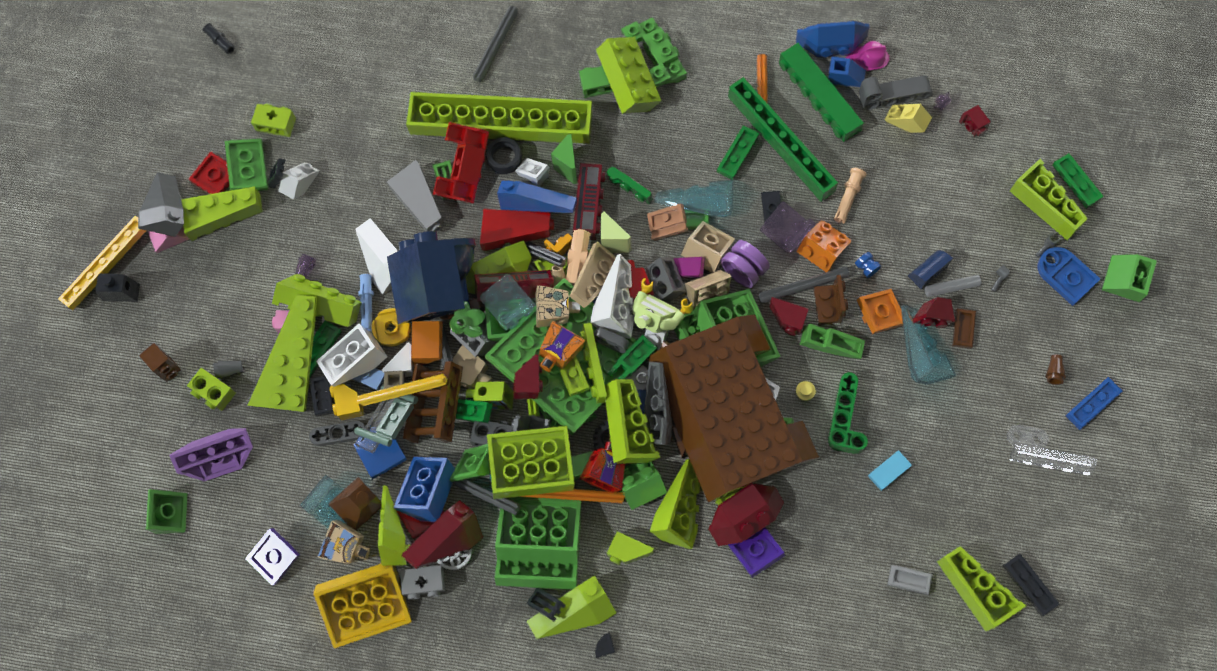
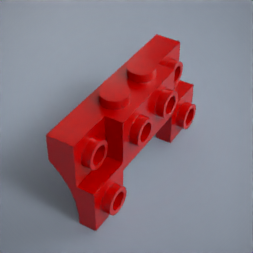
M454 122L448 123L445 140L458 145L451 177L448 179L437 176L433 195L474 204L478 182L481 179L482 164L485 161L484 154L489 131Z

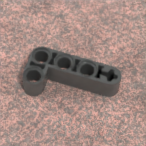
M925 75L879 84L876 77H870L862 81L859 89L864 110L923 100L933 94L928 76Z

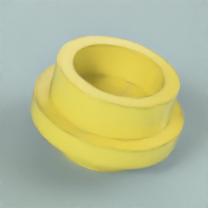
M803 381L796 387V395L803 401L811 400L815 395V387L808 381Z

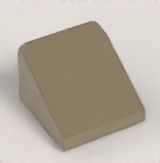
M404 371L384 372V389L405 384Z

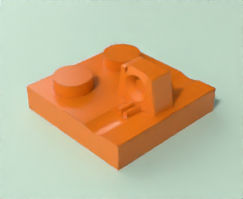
M892 289L869 294L857 299L863 313L862 319L864 324H868L872 334L904 326L907 323Z

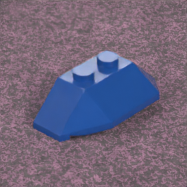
M857 21L817 24L805 29H798L796 43H799L816 57L844 56L852 54L867 38L870 26L868 23L864 24Z

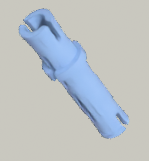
M361 274L359 276L360 291L358 292L362 302L360 306L361 325L368 331H372V297L374 296L371 283L372 275Z

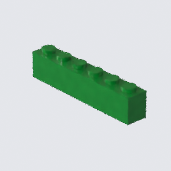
M799 43L780 53L779 65L781 69L790 75L791 81L797 84L802 95L811 101L814 110L819 111L823 121L831 126L837 138L845 142L861 132L864 122Z

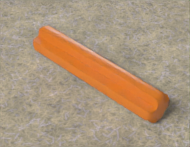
M759 54L757 56V91L767 103V55Z

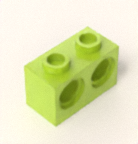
M200 368L187 384V387L192 390L190 394L198 400L201 397L206 400L204 404L213 410L218 408L223 411L236 394L229 386L203 368ZM206 382V386L200 389L201 384ZM221 393L220 398L214 400L215 395Z

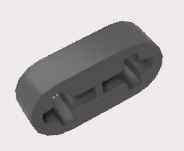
M597 327L594 331V338L597 343L619 353L626 352L629 341L601 327Z

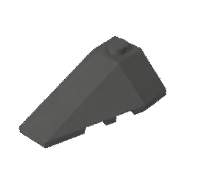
M157 172L144 199V203L139 210L138 229L176 237L184 225L183 206L176 177Z
M649 362L644 415H646L648 421L646 426L649 434L653 435L654 442L652 443L666 445L671 444L673 421L663 363Z

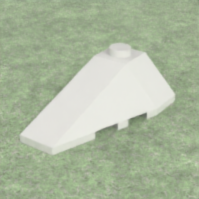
M369 219L355 230L369 274L372 275L371 280L381 294L384 295L392 289L387 256L397 252V249L376 224Z
M621 254L617 255L593 306L591 323L596 328L601 327L629 339L632 336L634 317L630 315V305H633V298H630L629 288L632 287L631 264Z

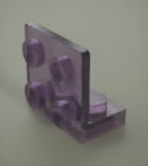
M783 201L759 230L789 254L794 251L816 223L811 219H804Z

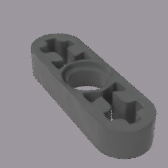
M360 421L322 426L312 429L309 439L318 447L356 441L364 437L356 435L354 432H347L346 428L348 427L349 431L355 430L356 426L365 430L367 428ZM336 429L343 430L341 438L336 439L333 437V432ZM318 433H320L323 436L329 435L330 440H328L326 436L321 437L320 441H318L314 437H317Z

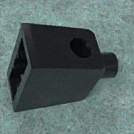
M98 274L96 293L102 301L138 302L140 288L138 282L124 274Z

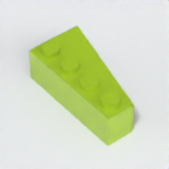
M615 379L606 384V408L613 462L648 463L660 458L658 451H655L652 443L654 442L653 435L649 434L646 422L648 421L646 415H643L641 411V401L634 381L630 379Z
M961 546L937 561L985 631L995 628L1026 607L1022 601H1018L1012 595V592L1001 586L991 573L988 574L980 567L981 564Z

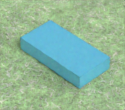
M898 450L871 472L868 477L882 491L912 465Z

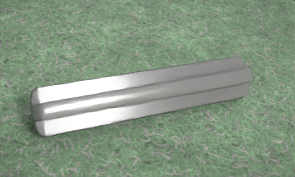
M979 275L928 285L925 287V294L927 297L977 287L981 285V278Z

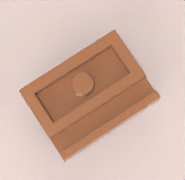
M681 203L647 214L650 232L652 233L651 239L654 241L688 231L684 205Z

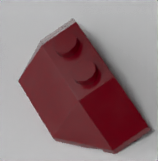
M751 483L718 505L708 530L717 546L743 542L775 521L784 501L775 486Z

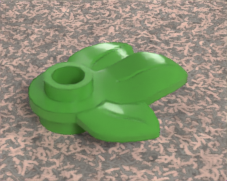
M465 301V309L454 312V316L450 320V328L456 334L464 333L471 338L479 337L483 334L479 325L484 321L485 313L479 309H470L469 303ZM457 322H461L463 326L458 325Z

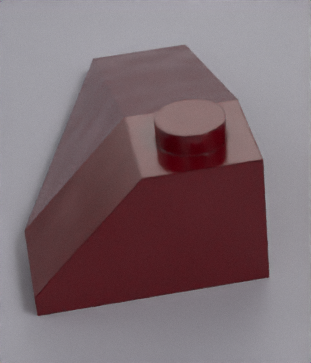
M459 500L438 518L401 556L415 569H419L437 562L438 559L447 556L452 557L460 551L466 552L471 550L483 539L475 513Z

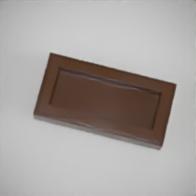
M959 308L955 310L953 347L973 348L976 311Z

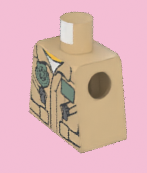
M537 286V328L550 326L552 321L559 325L566 324L569 319V313H580V305L577 302L569 301V292L567 290Z

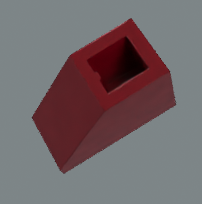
M936 297L925 302L912 319L913 323L921 324L923 327L936 326L938 329L947 327V324L955 321L952 300Z
M534 355L515 373L514 399H538L539 392H543V380H539V373H542V368L540 367L542 362H539V355Z

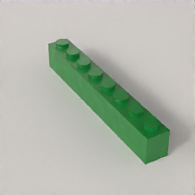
M742 77L729 87L728 98L819 201L822 202L835 193L838 185L835 178L748 81Z

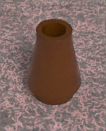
M1054 354L1051 356L1045 376L1049 384L1060 385L1066 379L1063 356Z

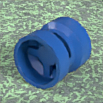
M870 252L863 254L855 262L858 268L864 270L863 274L866 278L873 276L882 267L879 262L874 261L873 255Z

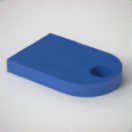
M1050 248L1039 258L1037 267L1040 276L1072 306L1100 280L1093 271L1065 248ZM1046 256H1052L1055 259V263H1048Z

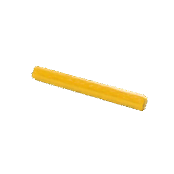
M444 374L362 394L358 396L357 402L360 406H366L444 386L447 384V377Z

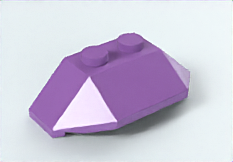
M246 428L227 429L192 441L169 456L178 474L207 481L242 469L253 448V444Z

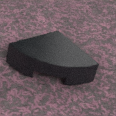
M610 632L604 634L598 641L595 649L596 659L616 653Z

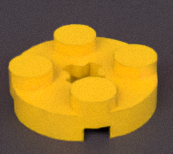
M395 308L384 309L377 314L378 316L375 318V321L373 320L371 328L375 339L381 345L393 347L408 340L411 325L410 323L398 324ZM390 323L396 326L394 331L391 332L386 330Z

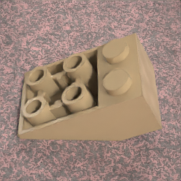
M719 270L685 283L690 303L693 302V310L702 300L729 294L731 275Z

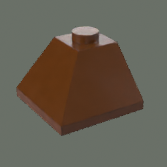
M359 477L328 503L345 523L354 530L360 528L382 508L381 500Z

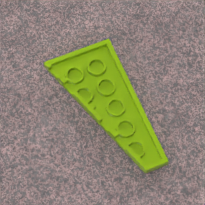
M296 295L247 406L300 412L306 411L317 306L316 296Z

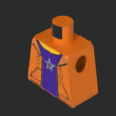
M552 321L540 348L539 355L544 358L540 367L547 372H550L554 365L563 369L582 350L585 340Z

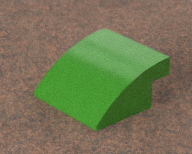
M750 289L702 300L690 314H684V319L674 329L678 339L681 340L733 318L756 315L771 349L756 356L760 367L781 357Z
M532 497L508 498L519 503L521 507L517 514H512L500 508L495 544L497 557L495 571L496 586L552 589L576 588L580 545L581 500Z

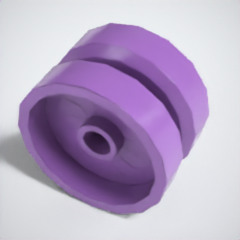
M738 240L732 247V252L726 253L720 263L723 269L736 282L744 287L752 288L758 282V276H763L770 265L757 248L746 241Z

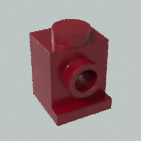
M979 105L964 112L959 120L960 124L965 123L967 131L971 132L974 137L984 135L991 123Z

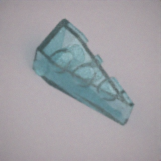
M733 180L708 182L709 186L706 187L692 185V187L685 191L682 188L657 192L654 201L655 203L668 206L681 203L684 205L685 210L710 216L726 217L731 215L733 209Z
M903 305L901 311L911 378L915 383L928 385L956 376L946 354L941 355L936 345L938 342L936 339H933L926 332L928 327L913 323L912 319L918 312L916 308Z

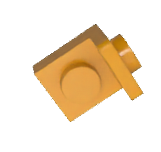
M567 233L564 237L561 236L557 239L555 246L546 239L544 241L545 249L563 256L571 248L573 237Z

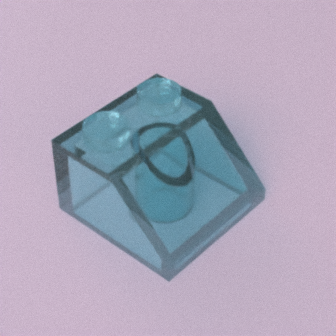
M325 474L300 506L328 529L333 520L338 519L345 523L328 504L344 489Z

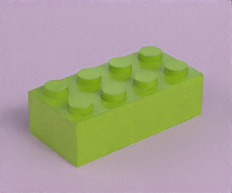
M635 37L607 38L596 49L622 114L649 112L661 102Z

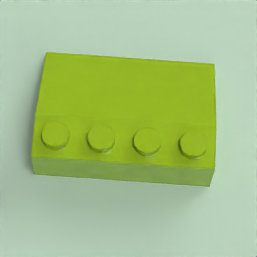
M567 426L487 434L493 499L574 490Z

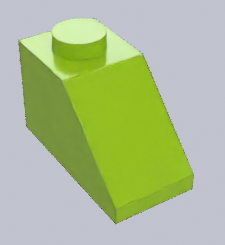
M617 531L607 556L610 557L609 561L617 565L621 563L626 565L651 556L654 548Z

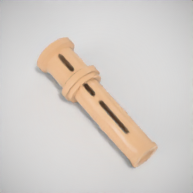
M851 168L850 178L845 183L846 190L834 217V220L838 223L844 224L846 222L856 193L860 192L861 182L867 175L865 171L859 168Z

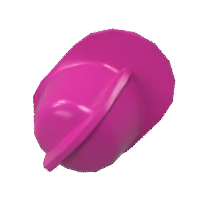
M870 41L864 46L857 47L852 54H847L846 58L853 60L866 71L884 68L888 64L889 54L886 51V46L877 41Z

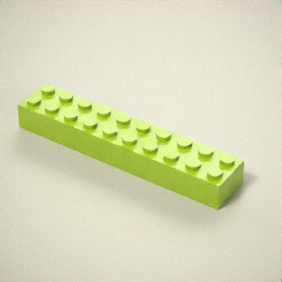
M410 92L406 126L410 135L446 136L448 123L454 122L489 131L488 139L508 137L513 140L562 142L567 135L571 134L573 143L590 144L593 109L592 101Z

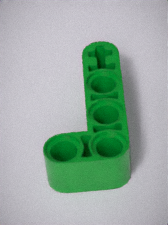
M847 372L842 375L838 384L828 444L834 450L860 454L866 448L868 439L863 433L850 430L858 378L854 373ZM846 380L850 381V387L848 391H845L847 386ZM845 398L850 404L843 405L840 399ZM837 417H843L846 423H838ZM833 436H840L843 442H835ZM853 440H860L862 447H856L853 444Z

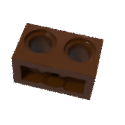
M155 343L139 355L147 366L165 382L174 379L181 370L173 359Z

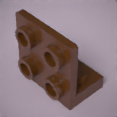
M836 275L833 285L816 286L813 288L818 325L841 323L843 317L846 316L848 300L844 299L843 292L846 291L845 281L841 280V275Z

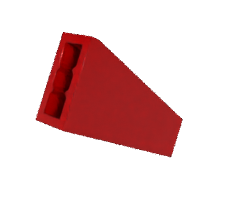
M483 209L480 236L482 251L501 248L508 242L513 245L521 241L528 242L550 237L551 230L554 231L555 220L551 218L550 212Z

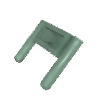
M409 394L395 398L377 427L376 433L360 427L355 428L354 433L390 447L392 440H395L413 410V405L417 403L418 397Z

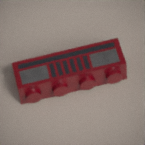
M580 163L573 233L574 230L583 229L590 232L589 240H596V236L600 234L601 223H598V217H601L602 214L600 199H604V188H601L602 182L605 183L606 172L603 171L602 164Z
M550 270L474 275L477 302L536 298L537 286L554 288V278Z

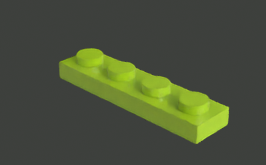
M586 323L583 324L579 337L585 340L583 356L589 365L587 368L588 379H592L591 394L593 398H596L597 404L605 403L607 394L592 324Z

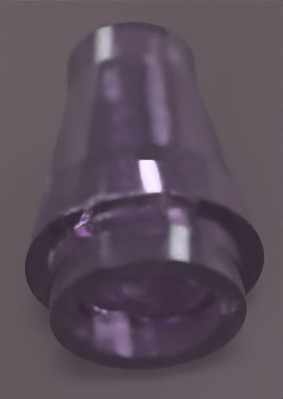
M302 253V256L298 258L295 274L303 275L306 279L316 266V259Z

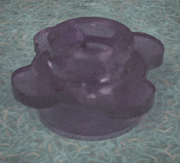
M947 92L945 95L941 93L935 99L936 105L933 108L936 109L938 107L943 110L951 101V98L948 96L950 92Z

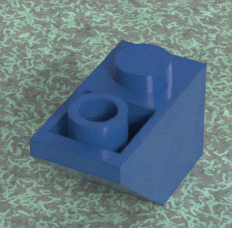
M831 57L828 79L832 84L860 87L862 81L865 80L866 70L851 59Z

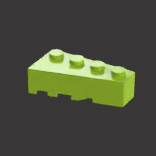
M1040 158L1015 182L1010 192L1061 236L1069 240L1084 224L1087 217L1073 199L1070 200L1065 194L1066 190L1063 186L1057 184L1053 179L1055 176L1051 171L1046 170L1043 166L1044 162Z
M255 186L181 199L184 215V234L191 241L198 239L197 237L204 234H211L218 228L228 227L235 221H242L263 212L261 195Z
M295 274L277 282L272 304L278 306L279 303L288 305L287 309H290L296 295L316 296V316L322 315L324 320L346 327L356 323L362 303L356 300L354 296L341 294L337 289L324 287L320 282L307 280L305 276Z

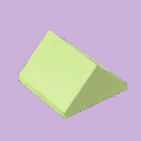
M603 212L601 214V245L611 253H629L631 251V236L610 216Z

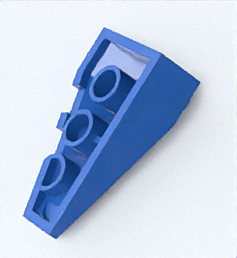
M501 181L497 192L501 210L573 213L577 203L576 197L520 181Z

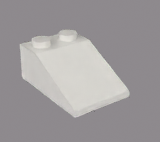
M358 324L316 362L331 386L335 387L373 370L387 358V355L373 334L361 324Z

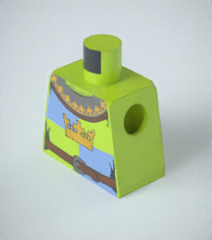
M502 381L476 382L475 389L466 390V400L493 404L492 409L512 410L514 391Z

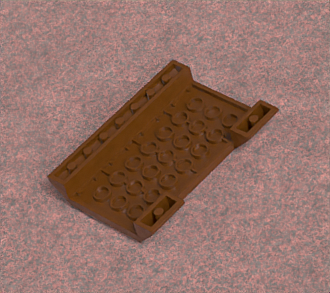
M756 315L733 318L666 345L647 358L648 362L663 363L672 419L708 503L798 464L803 465L819 458L804 422L785 423L757 361L756 356L771 349Z

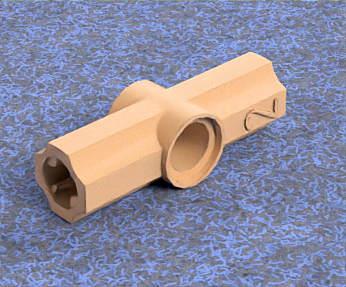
M583 229L574 230L571 249L568 251L566 280L573 286L589 254L590 232Z

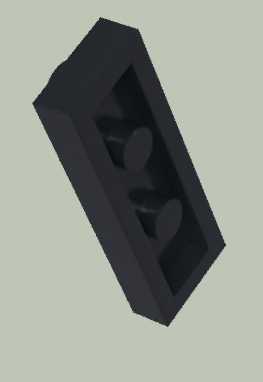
M1021 553L1002 565L1041 617L1060 605Z

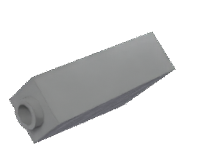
M415 160L389 179L387 184L426 232H439L444 223L419 163Z

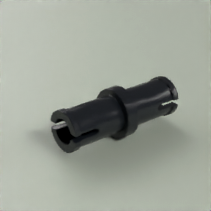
M210 23L204 25L202 31L212 39L215 45L223 49L226 54L234 51L235 46L225 38L222 32H219Z

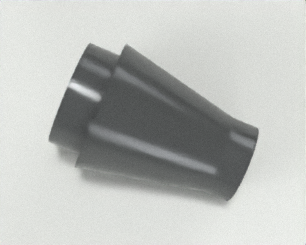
M218 360L217 363H213L216 378L223 379L243 372L242 361Z

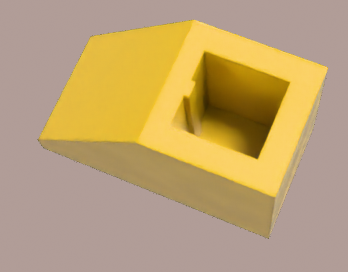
M343 383L335 387L330 386V394L335 399V404H333L335 416L337 415L341 421L364 416L363 406H360L357 402L359 394Z

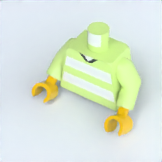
M646 278L642 280V291L638 292L632 305L636 325L641 329L646 328L653 333L674 330L684 319V314H690L693 311V302L687 306L688 301L686 298L681 301L682 309L679 310L650 294L647 295L646 293L651 292L653 289V281L650 285H645Z

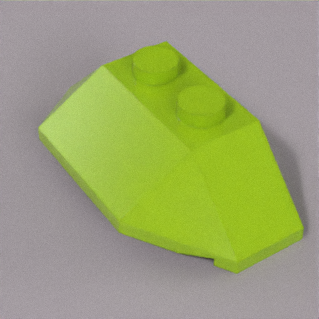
M521 241L504 247L473 263L471 270L465 277L468 292L475 294L474 275L527 271L532 256L525 242Z

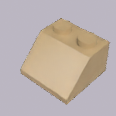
M702 221L688 238L681 256L705 258L704 269L714 273L721 265V259L728 253L735 238Z

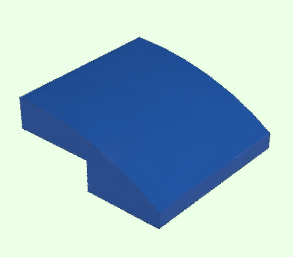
M363 438L353 444L372 480L407 460L396 439L392 440L390 447L367 438Z

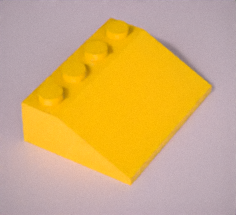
M378 564L315 586L313 594L333 648L412 622L405 596L402 595L401 581L395 565L382 566V564Z

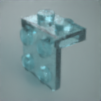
M510 274L504 275L480 296L482 303L505 330L508 328L513 329L517 326L518 320L523 316L530 315L536 306Z

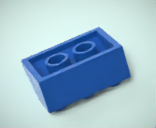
M413 457L393 508L420 521L435 522L440 518L453 483L449 479L455 470L448 458Z

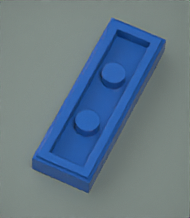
M1107 377L1065 416L1080 430L1114 400L1122 390Z

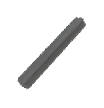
M469 479L453 482L456 487L512 514H517L521 506L519 503L508 498L493 499L492 490Z

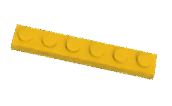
M134 216L58 298L63 304L73 311L97 285L98 274L108 273L146 232V230L138 229V217Z

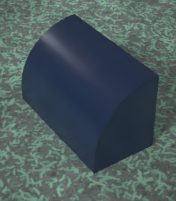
M937 250L915 268L908 277L922 289L945 270L953 258L946 252Z

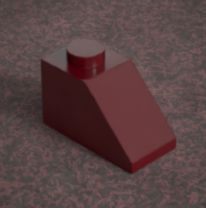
M772 297L769 307L780 328L789 335H800L809 309Z

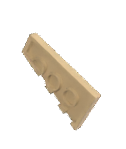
M598 241L593 244L570 293V297L583 308L588 306L600 293L616 259Z

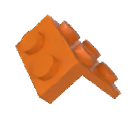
M820 221L805 235L796 252L823 271L829 272L838 256L850 245L851 240L845 234L833 228L829 223Z

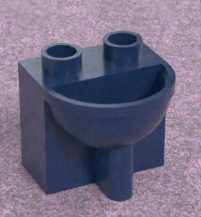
M437 231L421 232L414 234V239L398 242L399 251L387 256L398 324L434 320L445 315H452L456 311L465 309V301L470 306L465 277L473 265L474 248L476 247L475 239L454 238L438 240Z

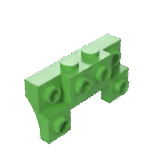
M653 17L640 24L636 21L621 28V33L625 37H635L637 43L642 42L643 48L655 66L649 69L656 88L668 83H678L687 78V73L678 59L680 56L678 49L672 46L670 36L667 32L664 33L662 28L658 27Z

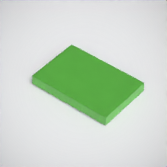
M262 139L225 141L230 191L254 186L257 191L268 190Z

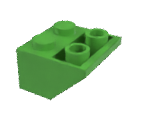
M1138 254L1112 255L1102 291L1140 303L1148 295L1157 260Z
M652 462L631 463L624 467L621 492L624 494V498L631 510L667 493L662 478Z

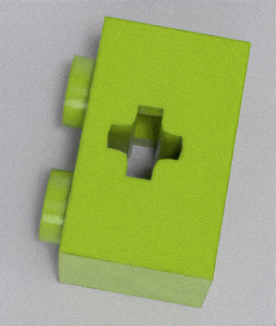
M257 104L251 124L256 131L290 137L296 117L292 110L287 107L278 108L271 104Z

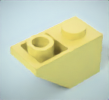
M921 104L892 105L885 121L907 132L920 133L925 132L932 117Z

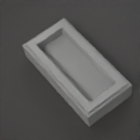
M891 565L887 586L929 595L932 574Z

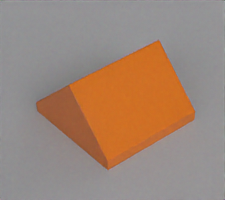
M412 321L411 359L414 365L417 363L425 365L442 359V321Z

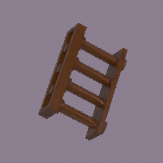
M448 361L445 362L444 370L430 371L429 368L418 363L414 365L412 382L444 374L447 377V384L441 386V389H431L411 394L418 397V401L413 405L414 408L405 422L403 439L418 443L419 435H434V438L437 440L452 443L463 371L462 366ZM440 397L438 408H424L425 398ZM422 416H437L435 427H421Z

